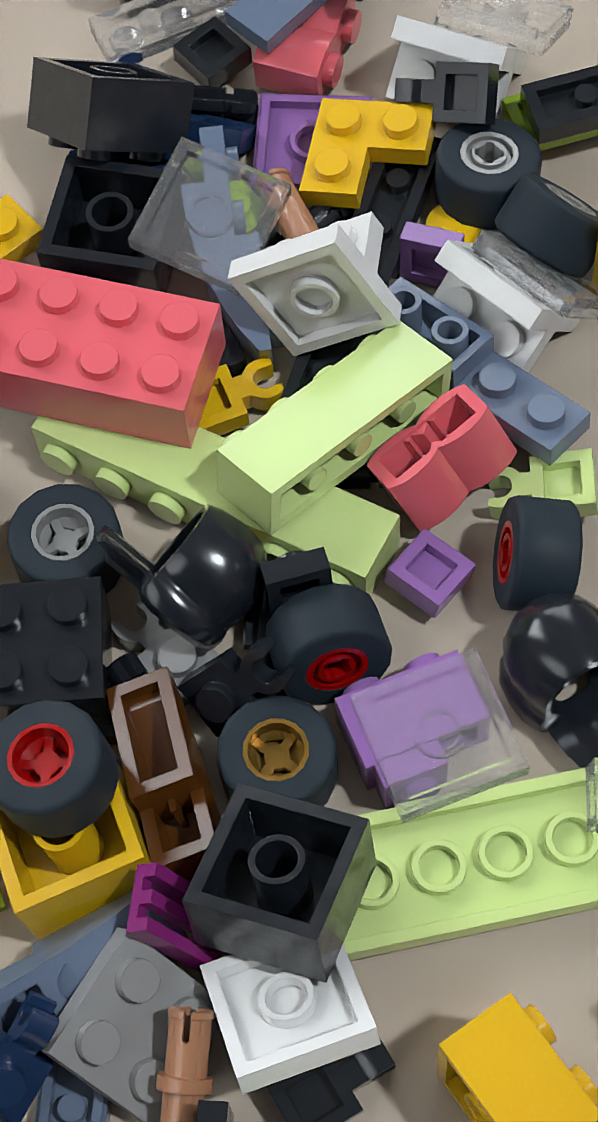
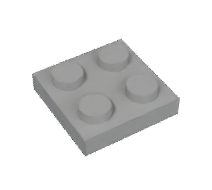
M117 927L59 1015V1025L52 1039L41 1052L139 1122H160L163 1092L156 1089L157 1073L165 1071L169 1026L168 1007L192 1006L191 1012H197L198 1007L214 1010L207 988L150 945L126 933V929ZM215 1013L212 1020L210 1042L220 1027Z

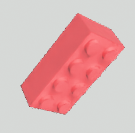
M0 258V407L191 449L226 346L220 304Z

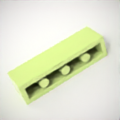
M401 321L397 325L385 328L378 334L367 336L355 351L334 366L328 365L321 369L309 384L289 398L279 399L263 417L243 431L233 432L224 440L217 449V492L267 533L272 535L366 464L378 448L389 438L408 427L416 425L418 419L430 404L449 391L453 359Z

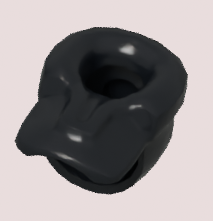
M209 504L204 506L187 523L155 562L151 561L106 525L99 531L96 538L106 553V562L139 590L141 602L149 611L182 638L200 649H214L219 645L227 631L254 606L264 591L260 563L267 562L268 558L261 540L243 522L224 510Z
M554 592L532 599L516 613L503 638V655L499 662L500 686L509 705L521 720L540 732L548 731L567 756L580 768L598 765V608L583 597L572 594ZM582 674L586 675L588 686L581 692L562 701L555 699L572 681Z

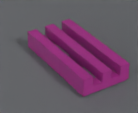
M158 862L138 864L126 933L202 973L200 965L222 958V951L207 946L202 947L147 916V910L149 909L163 917V921L177 930L184 929L193 934L182 901L190 881Z

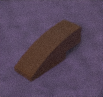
M165 666L106 689L129 798L140 811L151 863L158 862L191 882L221 820V816L187 712L169 668Z

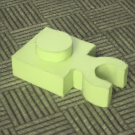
M592 448L565 451L551 466L532 455L529 456V472L519 473L516 469L507 466L501 474L489 482L491 490L511 489L504 497L488 499L491 516L495 519H500L502 509L507 500L517 495L570 500L579 510L580 517L598 515L596 470Z

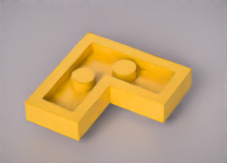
M322 98L299 188L300 196L305 205L360 209L370 162L428 165L437 122H432L433 104Z

